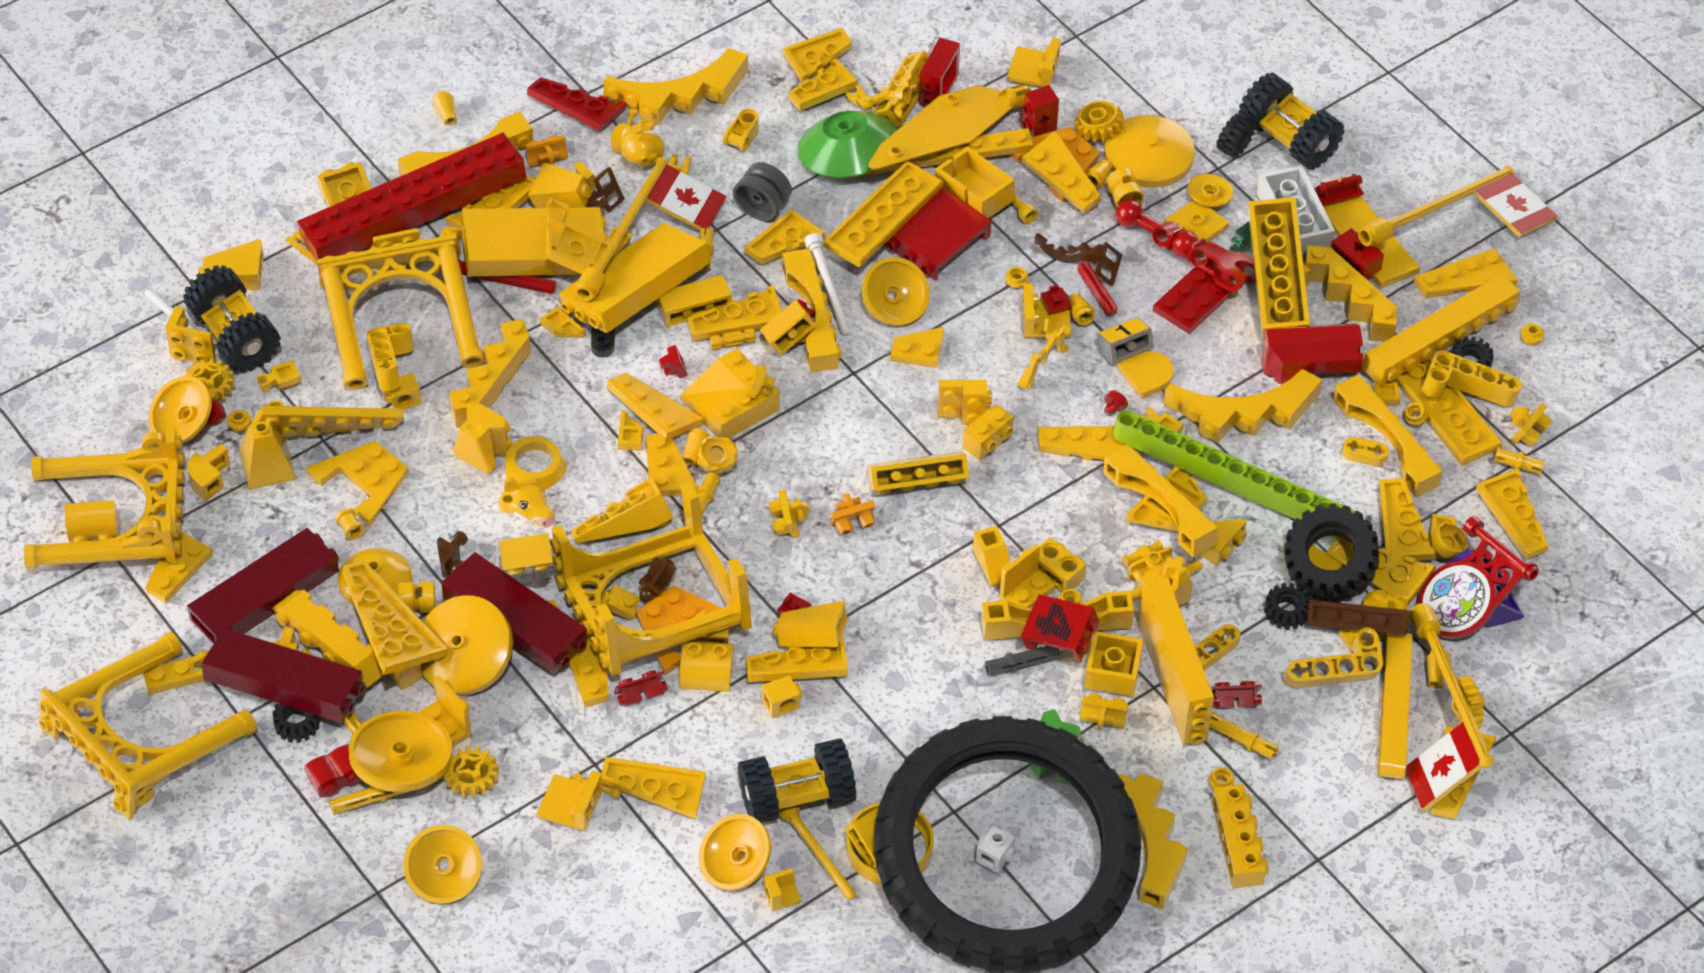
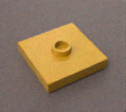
M1192 200L1164 220V224L1170 221L1176 222L1180 227H1184L1185 230L1193 231L1199 240L1202 238L1206 239V242H1210L1229 228L1228 221L1209 206L1202 205L1195 200Z

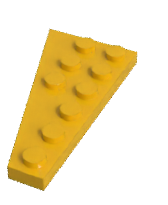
M261 406L250 425L270 421L284 438L314 437L329 433L378 428L392 429L400 424L404 414L403 409Z
M365 560L343 567L342 575L383 675L446 657L448 648Z

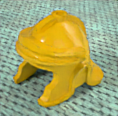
M645 119L633 126L623 123L618 124L611 135L613 151L622 154L627 160L638 164L639 167L656 164V159L664 154L662 138L650 132L657 125L656 120Z

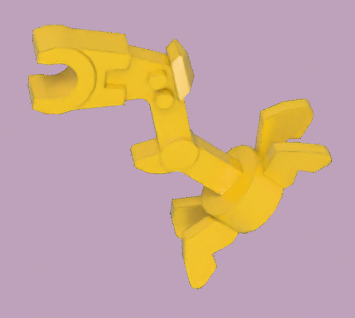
M909 72L901 78L902 86L897 87L896 91H888L887 88L882 87L881 93L868 97L861 86L856 85L857 92L851 94L847 91L846 96L851 103L858 107L861 105L864 111L872 109L874 104L889 100L891 105L895 106L893 110L896 116L902 119V110L905 108V105L910 103L912 91L917 90L918 87L917 85L909 86V82L912 81V74Z
M1049 318L1045 319L1044 331L1047 332L1045 337L1048 343L1041 352H1034L1032 354L1029 367L1025 368L1018 382V386L1024 389L1032 388L1038 371L1037 366L1041 362L1046 363L1054 345H1057V351L1060 353L1069 350L1068 345L1064 343L1066 335L1063 331L1066 327L1056 328L1052 325L1053 322Z

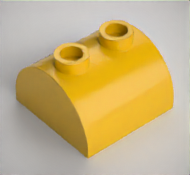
M114 500L64 504L66 532L69 542L99 541L120 536L121 519Z
M703 641L683 643L679 688L730 692L735 653L734 644Z

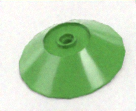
M864 111L838 112L817 121L804 132L798 143V158L808 170L823 177L842 179L862 176L874 171L869 168L870 160L880 144L895 133L897 128L889 119L876 113Z

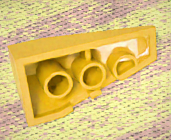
M653 477L626 491V498L620 502L615 503L612 501L606 505L608 508L603 514H594L572 529L571 534L576 543L649 530L656 526L662 527L673 518V515Z

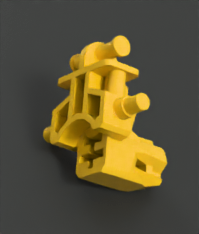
M1160 540L1147 547L1141 545L1137 548L1136 552L1122 556L1124 565L1129 567V580L1135 579L1139 586L1131 590L1132 601L1141 599L1143 582L1167 577L1178 606L1190 601L1193 586L1191 575L1203 569L1202 563L1197 560L1185 565V560L1179 556L1173 558V549L1170 546L1163 548Z

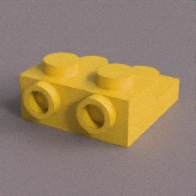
M349 162L339 169H326L320 175H317V184L328 207L371 189L361 162Z
M939 380L938 417H962V425H970L991 408V405L987 404H992V389H987V380Z

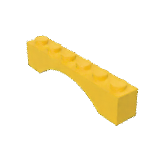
M521 111L501 118L488 135L474 144L504 132L516 150L525 148L527 142L533 141V128ZM467 147L447 152L416 151L398 158L400 176L405 175Z
M807 249L782 253V269L787 286L797 291L806 300L811 309L815 311L816 328L812 329L806 339V358L810 373L837 369L838 359L842 358L840 344L836 345L835 343L837 341L836 329L830 325L832 323V315L830 309L826 310L825 307L827 306V296L825 292H821L823 287L821 275L816 274V271H818L815 257L812 258L810 250Z
M1356 375L1335 385L1333 401L1347 417L1360 420L1381 432L1393 445L1401 461L1402 478H1404L1408 489L1415 497L1439 487L1442 476L1440 465L1430 458L1426 449L1418 444L1409 430L1405 429L1397 415L1387 408L1384 400L1375 394L1368 382L1364 381L1360 375Z
M1127 444L1104 456V474L1115 485L1147 495L1167 510L1176 524L1178 543L1192 557L1217 545L1218 527L1216 524L1204 516L1198 507L1191 504L1183 493L1178 492L1169 480L1164 479L1137 451H1134Z
M1131 591L1106 592L1094 599L1080 603L1094 608L1099 618L1097 631L1132 628L1134 607ZM1007 600L982 602L981 622L984 640L1021 637L1032 608L1017 605Z

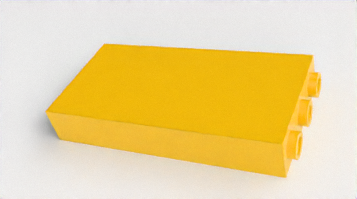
M600 207L568 208L562 222L601 240H608V234H604L606 218L602 217ZM547 208L462 209L461 230L467 276L582 274L546 258Z
M662 223L610 259L602 272L605 276V283L596 298L588 302L580 300L575 294L577 280L559 293L561 308L566 314H570L580 321L592 325L595 329L598 328L608 333L711 263L712 258L708 244L669 224Z
M1164 577L1145 581L1142 587L1138 620L1142 639H1144L1145 647L1183 746L1202 743L1208 739L1214 699L1213 693L1168 578Z

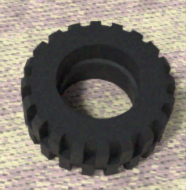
M1329 503V508H1323L1321 504L1315 506V511L1313 512L1309 510L1303 512L1302 519L1296 518L1292 523V529L1288 530L1286 534L1284 553L1288 574L1291 580L1295 581L1296 587L1298 585L1301 586L1302 591L1305 589L1311 598H1315L1317 595L1320 596L1321 601L1335 598V602H1341L1344 596H1348L1351 599L1356 597L1357 590L1363 592L1367 588V582H1372L1375 578V570L1379 566L1378 537L1376 531H1373L1371 522L1368 519L1363 520V514L1358 510L1352 513L1351 507L1343 505L1342 508H1337L1336 503ZM1339 536L1353 544L1355 547V557L1347 566L1341 569L1325 570L1317 567L1310 561L1309 549L1317 540L1323 537Z

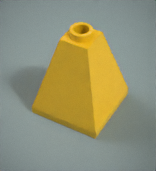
M270 421L250 425L239 449L248 489L251 490L296 480L286 439Z

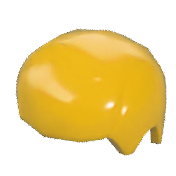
M1443 522L1432 534V545L1435 551L1444 558L1453 559L1469 546L1463 530L1455 524Z

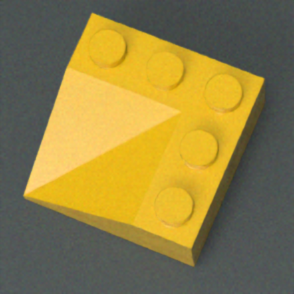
M738 348L718 358L680 395V399L691 411L704 418L703 424L718 438L726 437L730 439L780 410V392L775 387L770 389L769 395L758 392L755 399L746 395L750 377L756 367Z

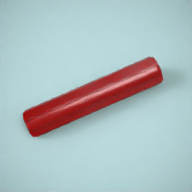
M1087 261L1078 265V272L1107 316L1115 315L1118 306L1095 274L1090 263Z

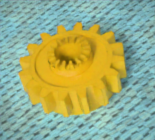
M1094 101L1079 110V115L1075 116L1076 122L1074 123L1076 132L1081 137L1084 136L1086 141L1092 138L1095 143L1098 139L1105 142L1106 137L1113 139L1114 133L1120 134V129L1124 128L1123 122L1125 121L1119 106L1115 107L1114 103L1108 101Z

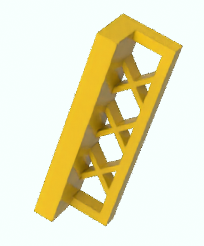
M925 50L905 56L887 86L888 91H896L897 87L902 86L901 78L911 72L912 81L909 82V86L917 85L918 87L917 90L912 91L910 103L905 105V108L902 110V119L896 116L893 110L895 106H892L889 100L878 102L872 113L880 116H887L895 127L903 125L919 97L920 71L929 57Z

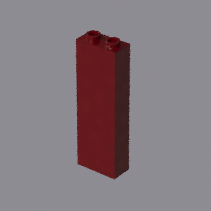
M307 527L188 604L189 619L212 644L215 643L224 628L245 634L274 615L275 612L272 607L294 590L309 592L338 573V554L333 548L329 549L324 544L319 534H314Z
M476 552L441 582L443 598L446 600L458 596H476L498 607L510 624L513 646L553 674L560 668H564L577 652H581L588 643L587 628Z
M227 628L222 630L201 663L203 680L339 723L343 722L347 714H351L357 697L362 696L365 689L361 670Z

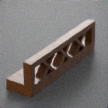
M1309 600L1307 625L1351 630L1371 628L1379 633L1407 635L1408 619L1413 618V610Z

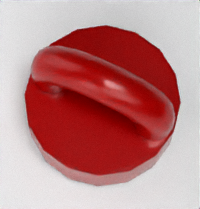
M1111 390L1105 396L1107 405L1104 408V412L1106 414H1110L1115 410L1121 412L1128 407L1127 399L1118 391Z
M212 400L207 424L219 423L226 417L224 406L217 400Z

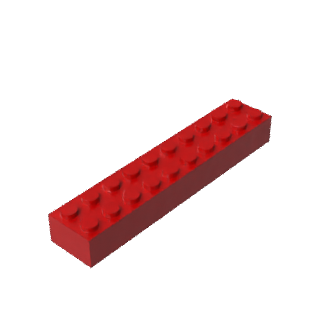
M502 132L298 220L297 225L300 236L316 262L318 259L326 256H340L353 251L359 252L373 245V237L410 230L527 179L524 159L505 133Z

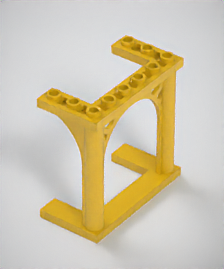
M690 482L681 485L686 526L613 551L591 553L574 547L561 525L552 528L553 538L550 539V545L556 555L553 557L554 567L558 571V574L555 575L556 583L559 589H564V596L568 605H573L575 618L577 620L581 619V624L587 628V636L590 635L591 637L590 641L595 652L599 651L602 666L604 668L608 667L612 676L622 673V664L738 624L743 631L752 628L747 573L737 558L728 561L729 574L703 533L699 496ZM693 548L728 605L665 628L636 630L617 624L606 603L601 604V598L608 583L620 573L651 562L655 556L663 558ZM592 584L598 588L595 590H585L582 586ZM589 597H594L595 599L590 601Z

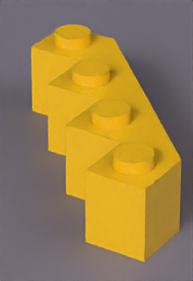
M1307 245L1305 265L1311 269L1310 281L1326 283L1325 300L1348 303L1347 320L1371 323V341L1385 342L1392 338L1396 330L1397 306L1331 247Z
M524 319L501 323L502 342L483 346L485 365L466 369L468 388L449 392L450 410L456 428L461 427L467 420V405L478 402L487 408L492 406L502 393L501 390L505 384L509 383L518 372V367L523 360H527L530 356V339Z
M294 590L272 607L276 613L275 618L277 622L283 627L296 628L300 633L299 639L309 648H320L323 652V659L361 670L365 688H368L383 676L372 646L370 644L364 646L359 640V635L348 625L344 624L341 627L336 622L335 615L321 604L317 607L311 602L312 597L305 590Z

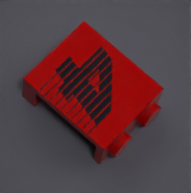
M1038 594L1021 634V639L1027 649L1036 651L1038 643L1072 651L1076 661L1081 662L1084 654H1087L1089 651L1093 632H1096L1099 627V618L1091 606Z

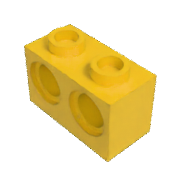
M1051 537L1039 546L1038 570L1056 584L1058 591L1062 593L1066 589H1074L1085 580L1087 564L1081 557L1075 556L1062 543L1056 542Z

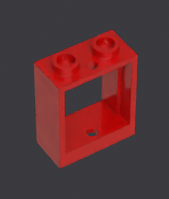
M939 37L920 71L919 104L927 106L938 96L950 92L959 75L960 43Z

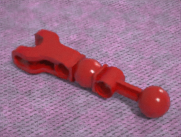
M1124 200L1116 208L1115 216L1120 225L1126 228L1139 226L1152 233V238L1156 245L1166 247L1168 251L1172 249L1179 258L1192 262L1194 266L1211 275L1216 285L1230 292H1235L1243 287L1244 281L1249 283L1256 281L1254 260L1251 256L1240 252L1228 251L1213 242H1206L1204 238L1199 240L1193 231L1185 230L1184 227H1180L1176 222L1170 221L1162 224L1145 215L1142 205L1136 200ZM1245 267H1252L1254 270V275L1246 271ZM1230 279H1235L1236 284H1233Z

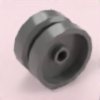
M765 162L753 163L733 188V198L739 208L750 217L760 221L773 219L792 194V186L784 173L775 166Z

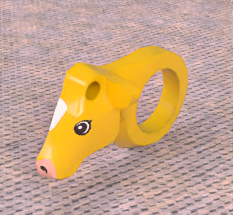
M538 436L521 438L511 445L506 453L504 492L499 499V508L502 512L531 521L542 528L552 526L555 519L553 510L547 504L544 491L560 481L567 469V463L561 457L559 448L552 441ZM531 450L543 451L553 459L548 468L535 473L520 469L516 461L521 454Z

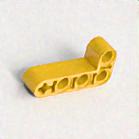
M407 323L378 327L367 332L372 364L379 388L382 391H393L400 387L401 383L395 356L414 350L412 329Z
M1438 351L1432 359L1422 386L1423 392L1432 398L1440 397L1447 385L1498 405L1511 407L1516 402L1522 388V383L1515 376L1447 351Z
M1371 628L1361 629L1352 642V654L1292 661L1283 674L1285 684L1291 688H1304L1374 679L1383 666L1378 634ZM1360 638L1368 639L1371 646L1363 645ZM1364 662L1373 663L1375 670L1367 669ZM1340 665H1347L1350 668L1351 672H1343L1340 669ZM1315 668H1323L1326 671V675H1319Z

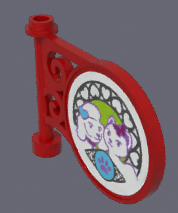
M1476 516L1468 518L1463 525V531L1471 538L1478 536L1481 539L1476 550L1463 560L1450 562L1436 569L1427 578L1419 593L1418 604L1426 603L1434 609L1441 624V631L1438 636L1443 638L1459 639L1474 634L1488 622L1495 609L1522 579L1532 581L1539 574L1536 563L1530 562L1527 564L1484 529V522ZM1488 545L1496 551L1494 558L1492 553L1486 550ZM1486 558L1490 562L1483 563V559ZM1505 568L1512 569L1513 575L1511 579L1510 573ZM1500 571L1503 574L1502 578H1498V573ZM1496 584H1506V586L1497 595Z

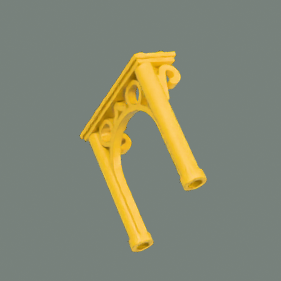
M456 234L441 235L432 239H418L415 242L405 244L396 243L383 248L374 247L367 251H353L345 255L326 256L317 260L320 287L326 290L344 371L343 382L346 389L358 390L368 384L353 321L354 308L358 300L368 290L390 280H419L438 289L445 297L449 307L462 366L473 368L484 363L483 350L479 348L458 261ZM429 260L435 264L427 272L415 268V265L420 261ZM410 262V269H406V265L399 264ZM382 267L380 270H377L376 275L373 276L371 269ZM440 269L442 270L444 283L434 277ZM357 273H364L368 276L362 284L352 283L348 280V277ZM344 287L354 292L349 302H347Z
M171 425L170 429H166L165 435L159 432L145 434L142 438V448L127 451V453L56 458L33 456L31 459V470L34 481L103 475L121 476L133 481L142 489L146 497V506L141 518L130 530L112 539L37 545L25 544L24 562L26 569H37L38 566L154 558H166V562H171V565H177V554H181V541L178 540V537L182 536V524L179 522V519H183V508L179 501H184L183 487H180V484H184V470L181 467L185 466V454L180 452V449H182V437L177 435L175 425ZM153 475L163 476V479L158 483L147 481ZM167 489L166 497L157 494ZM166 510L165 517L158 516L160 512Z
M172 632L160 636L158 641L55 692L51 689L47 691L45 688L41 690L39 702V725L45 733L48 732L54 740L59 738V733L62 731L66 734L71 744L75 748L78 747L84 754L87 762L93 764L99 770L101 777L104 780H108L114 786L113 805L117 812L122 813L128 820L133 818V814L136 813V807H141L152 799L155 792L152 787L171 773L242 736L247 737L257 731L254 717L245 709L181 743L165 748H148L133 744L121 738L109 727L101 709L105 696L114 687L182 653L181 643ZM96 695L95 701L91 700V698ZM79 708L93 711L94 714L88 718L80 717ZM95 725V733L92 734L87 728H91ZM105 747L111 748L112 752L110 753ZM127 754L135 756L137 761L133 764H124L118 757ZM143 759H151V761L143 764Z

